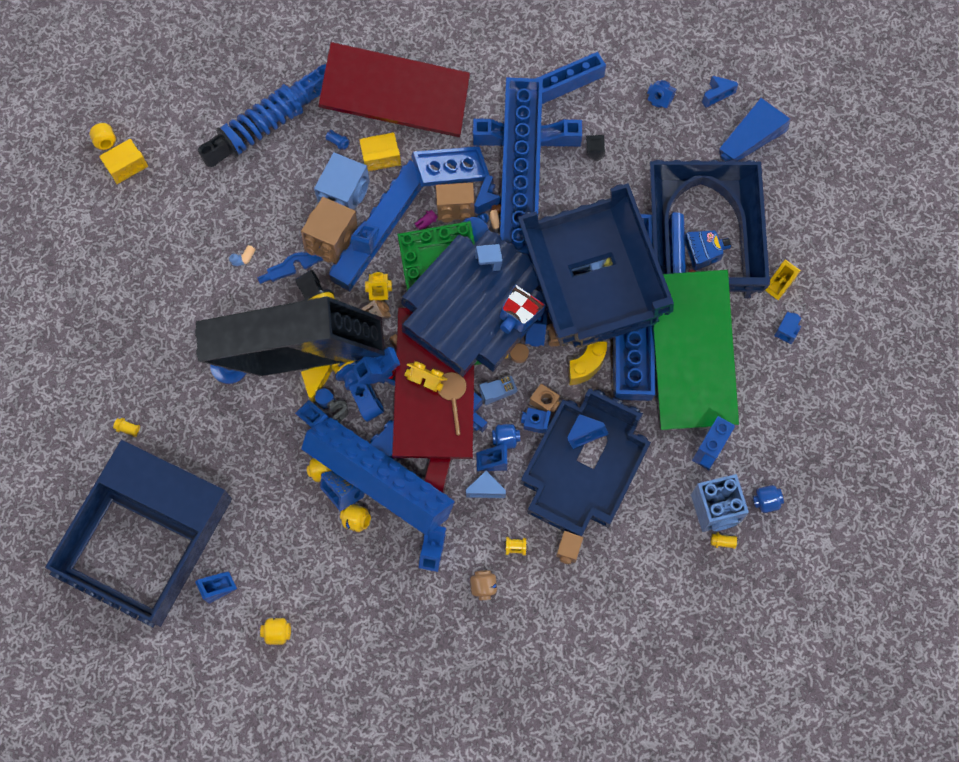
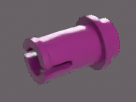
M426 211V214L415 222L414 225L419 230H423L431 223H435L438 217L434 211Z

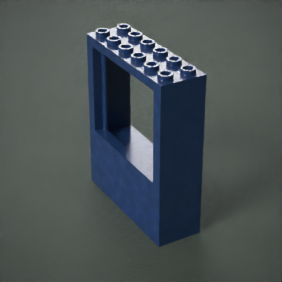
M121 440L45 568L51 571L49 575L117 610L120 608L121 612L136 619L139 616L137 620L152 628L155 625L161 627L232 498L226 490ZM112 502L190 540L187 549L153 609L73 569Z

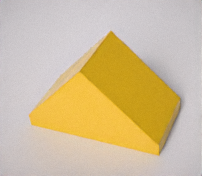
M785 259L770 279V285L765 291L779 300L796 280L801 270Z
M331 365L315 367L301 372L308 397L312 403L316 401V392L324 387L332 373Z

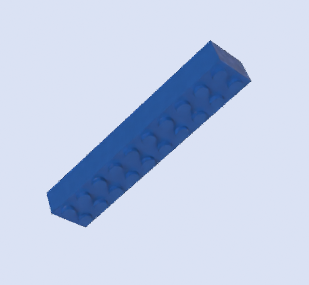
M506 77L500 237L504 242L512 243L518 252L525 253L530 257L518 217L527 212L533 213L537 211L538 214L543 79Z
M640 214L653 246L652 214ZM653 325L613 337V397L620 400L652 401L655 396Z

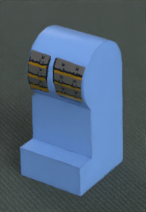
M506 376L500 380L490 383L485 382L479 385V391L485 405L515 394L518 391L512 376Z

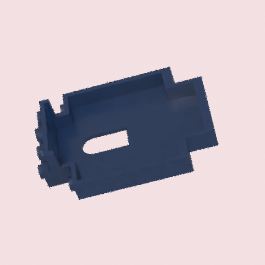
M588 389L581 407H578L571 400H562L521 478V485L536 492L527 513L563 532L566 531L579 536H583L590 520L609 528L651 443L645 436L634 434L643 413L634 406L629 407L622 404L623 402L618 398L606 396L599 389ZM579 414L603 422L609 433L606 435L607 444L594 469L576 461L584 445L573 449L567 438Z

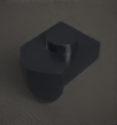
M604 135L586 136L587 156L594 161L604 158Z

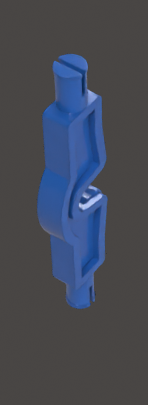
M307 252L294 253L288 256L284 262L268 268V273L257 278L260 284L269 280L274 282L294 275L296 273L295 262H300L303 269H307L323 261V259L317 255H310Z

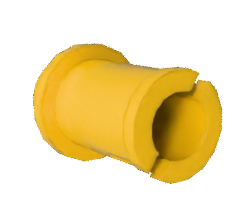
M117 418L113 429H116L118 433L121 431L136 437L140 426L125 421V418Z
M716 532V534L711 535V546L715 548L720 546L736 549L737 537L720 535L719 532Z

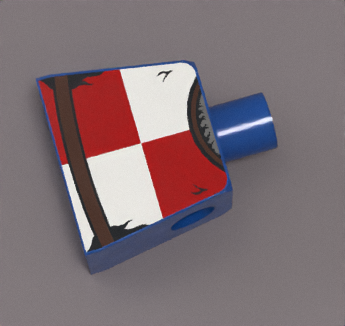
M515 284L501 309L500 318L504 322L500 325V329L507 334L513 328L519 332L525 331L543 315L546 305Z

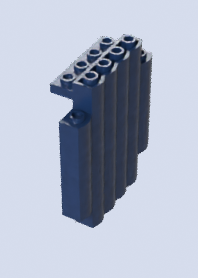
M487 230L475 245L467 236L458 235L402 296L401 305L412 312L410 317L402 324V332L462 377L465 376L477 361L493 372L532 327L530 325L523 332L513 328L509 334L500 329V325L504 322L500 318L501 309L515 284L546 305L531 258L525 253L518 252L512 243L504 242L496 232ZM499 244L502 256L501 269L499 271H492L491 264L479 265L478 259L475 258L476 246Z

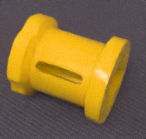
M506 537L505 555H509V553H522V556H526V538L518 540Z

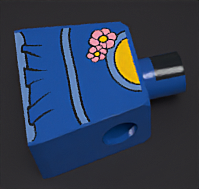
M714 230L688 232L685 235V245L694 270H699L720 261L724 254L723 250L731 248L729 238L719 240L717 232Z

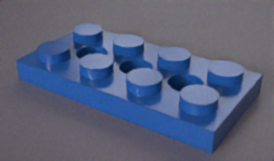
M480 146L414 151L411 155L421 187L484 181L485 176L489 175ZM463 162H467L471 167L465 166ZM447 164H451L455 169L449 168ZM430 165H434L438 170H433Z

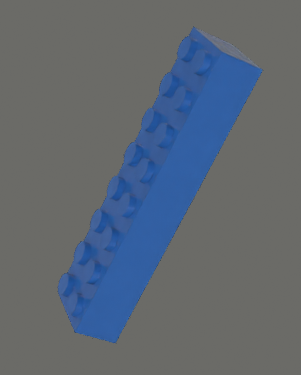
M330 417L306 432L301 448L304 452L426 536L448 519L455 503L454 500L418 477L414 472L403 467L399 462L387 456L383 451L369 444L368 441L362 439L353 431L341 425L337 420Z

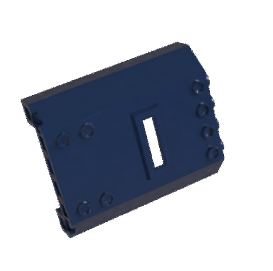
M629 183L619 184L611 188L609 199H601L590 205H581L577 209L565 210L554 216H545L541 220H538L537 211L533 213L527 212L518 217L519 225L560 346H567L569 343L577 348L655 325L659 322L661 315L664 313L669 315L673 312V299ZM611 258L612 265L573 276L572 269Z

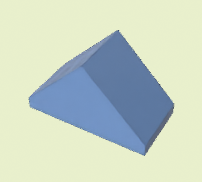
M487 471L466 489V497L505 498L506 490Z

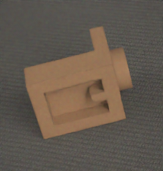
M373 300L362 308V310L380 316L382 319L391 316L388 305L382 300Z

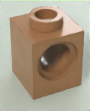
M540 384L531 396L529 404L538 410L555 413L561 404L559 403L560 395ZM548 398L551 400V403L544 404L541 400Z
M564 531L556 556L560 558V562L569 565L571 562H576L583 540L582 536Z

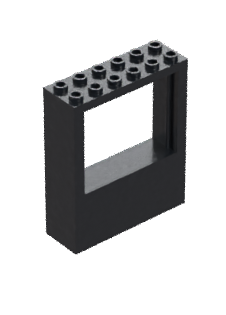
M328 296L195 321L198 362L256 376H268L356 361L364 357L385 356L382 317Z

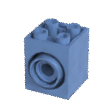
M333 152L314 188L317 202L319 203L321 198L325 197L355 210L364 199L370 183L367 165Z
M737 474L698 483L691 493L702 532L709 530L721 531L734 527L749 513Z

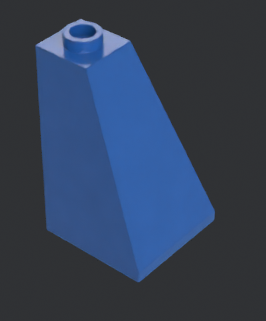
M760 98L719 148L720 157L724 161L741 160L787 132L790 118Z

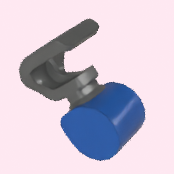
M323 388L316 392L315 400L319 407L323 409L329 408L332 413L337 409H341L332 419L341 422L348 415L349 411L346 402L341 400L335 402L333 394L328 389Z

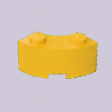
M607 341L587 345V350L581 357L570 360L569 386L588 381L600 370L607 351Z

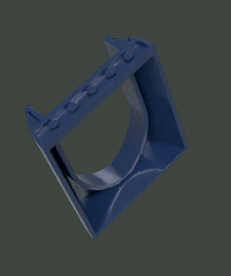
M736 160L650 161L653 249L662 273L671 274L669 211L680 195L688 189L701 184L715 190L728 201L739 223L743 277H728L729 292H744V298H751V294L755 292L761 293L770 285L761 162H755L754 160L745 162Z

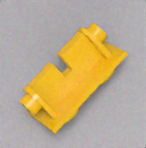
M417 361L407 363V366L411 367V369H407L405 372L408 380L421 384L424 378L426 379L424 387L435 392L442 390L443 384L441 382L448 379L443 377L442 372L435 369L429 371L425 369L426 365Z

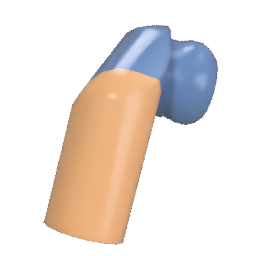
M248 245L243 254H231L229 261L234 266L248 264L256 249Z

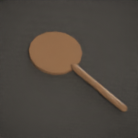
M449 372L443 375V377L448 379L441 382L443 388L438 393L442 398L452 400L456 434L459 436L460 428L456 400L464 395L466 382L461 375Z

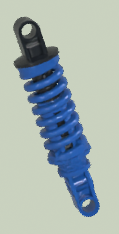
M326 64L319 66L301 80L294 82L291 87L285 84L281 85L280 88L268 96V99L263 98L260 104H254L253 110L247 109L245 115L239 114L237 121L232 119L229 121V125L226 123L220 128H216L218 135L198 148V153L207 167L216 166L231 154L237 158L242 153V150L245 151L247 149L244 141L247 140L251 146L255 144L251 136L255 135L258 140H262L261 133L264 132L266 135H269L271 133L270 127L277 130V122L284 125L286 123V116L289 119H293L294 116L301 115L303 113L302 106L308 105L311 100L321 95Z

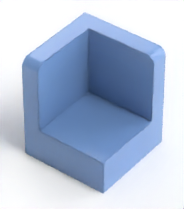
M500 245L476 246L475 258L478 259L479 265L491 264L492 271H499L502 265Z

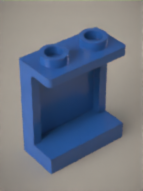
M717 416L692 461L710 470L735 425Z

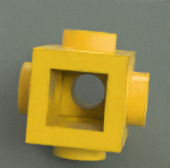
M382 272L369 274L368 281H365V291L369 292V300H388L389 292L392 291V280H388V274H383Z

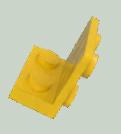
M395 133L360 139L364 165H367L368 171L401 165Z
M131 139L99 156L116 184L149 167Z

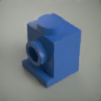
M787 311L774 336L792 344L801 328L798 325L801 317L796 313Z
M528 408L527 412H523L521 423L524 424V430L545 434L551 411L546 412ZM532 417H538L539 420L533 421Z

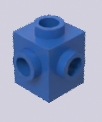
M665 80L657 81L654 85H650L647 94H649L647 100L651 101V104L655 107L660 108L662 106L667 109L672 103L677 89L670 86V83Z

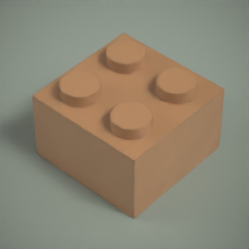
M473 183L436 185L438 221L442 220L448 223L453 220L460 219L463 221L467 218L475 217Z

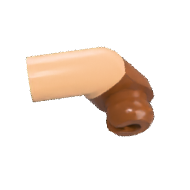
M501 204L493 205L490 210L489 217L493 230L500 228L498 214H501Z

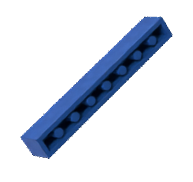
M411 160L407 165H403L398 178L391 182L390 189L381 196L380 203L372 209L369 219L362 223L379 228L372 254L354 251L350 241V246L347 250H343L339 258L340 260L329 271L331 281L349 292L422 189L414 163Z

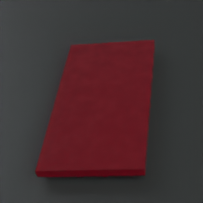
M331 42L318 107L460 138L470 73Z
M398 308L396 355L400 365L396 367L392 457L473 459L474 365L463 377L466 382L464 395L456 400L460 435L458 436L456 434L452 400L442 398L438 390L435 392L424 387L426 379L423 378L421 384L408 380L405 376L406 370L411 369V367L407 366V363H414L415 361L426 365L425 369L429 371L435 369L442 372L443 375L449 372H457L402 332V324L410 317L412 312L407 308Z

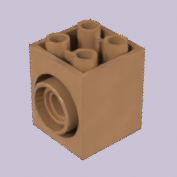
M322 197L316 208L310 213L306 224L301 230L304 250L310 255L322 257L328 263L337 264L341 253L350 244L351 235L358 228L356 211Z

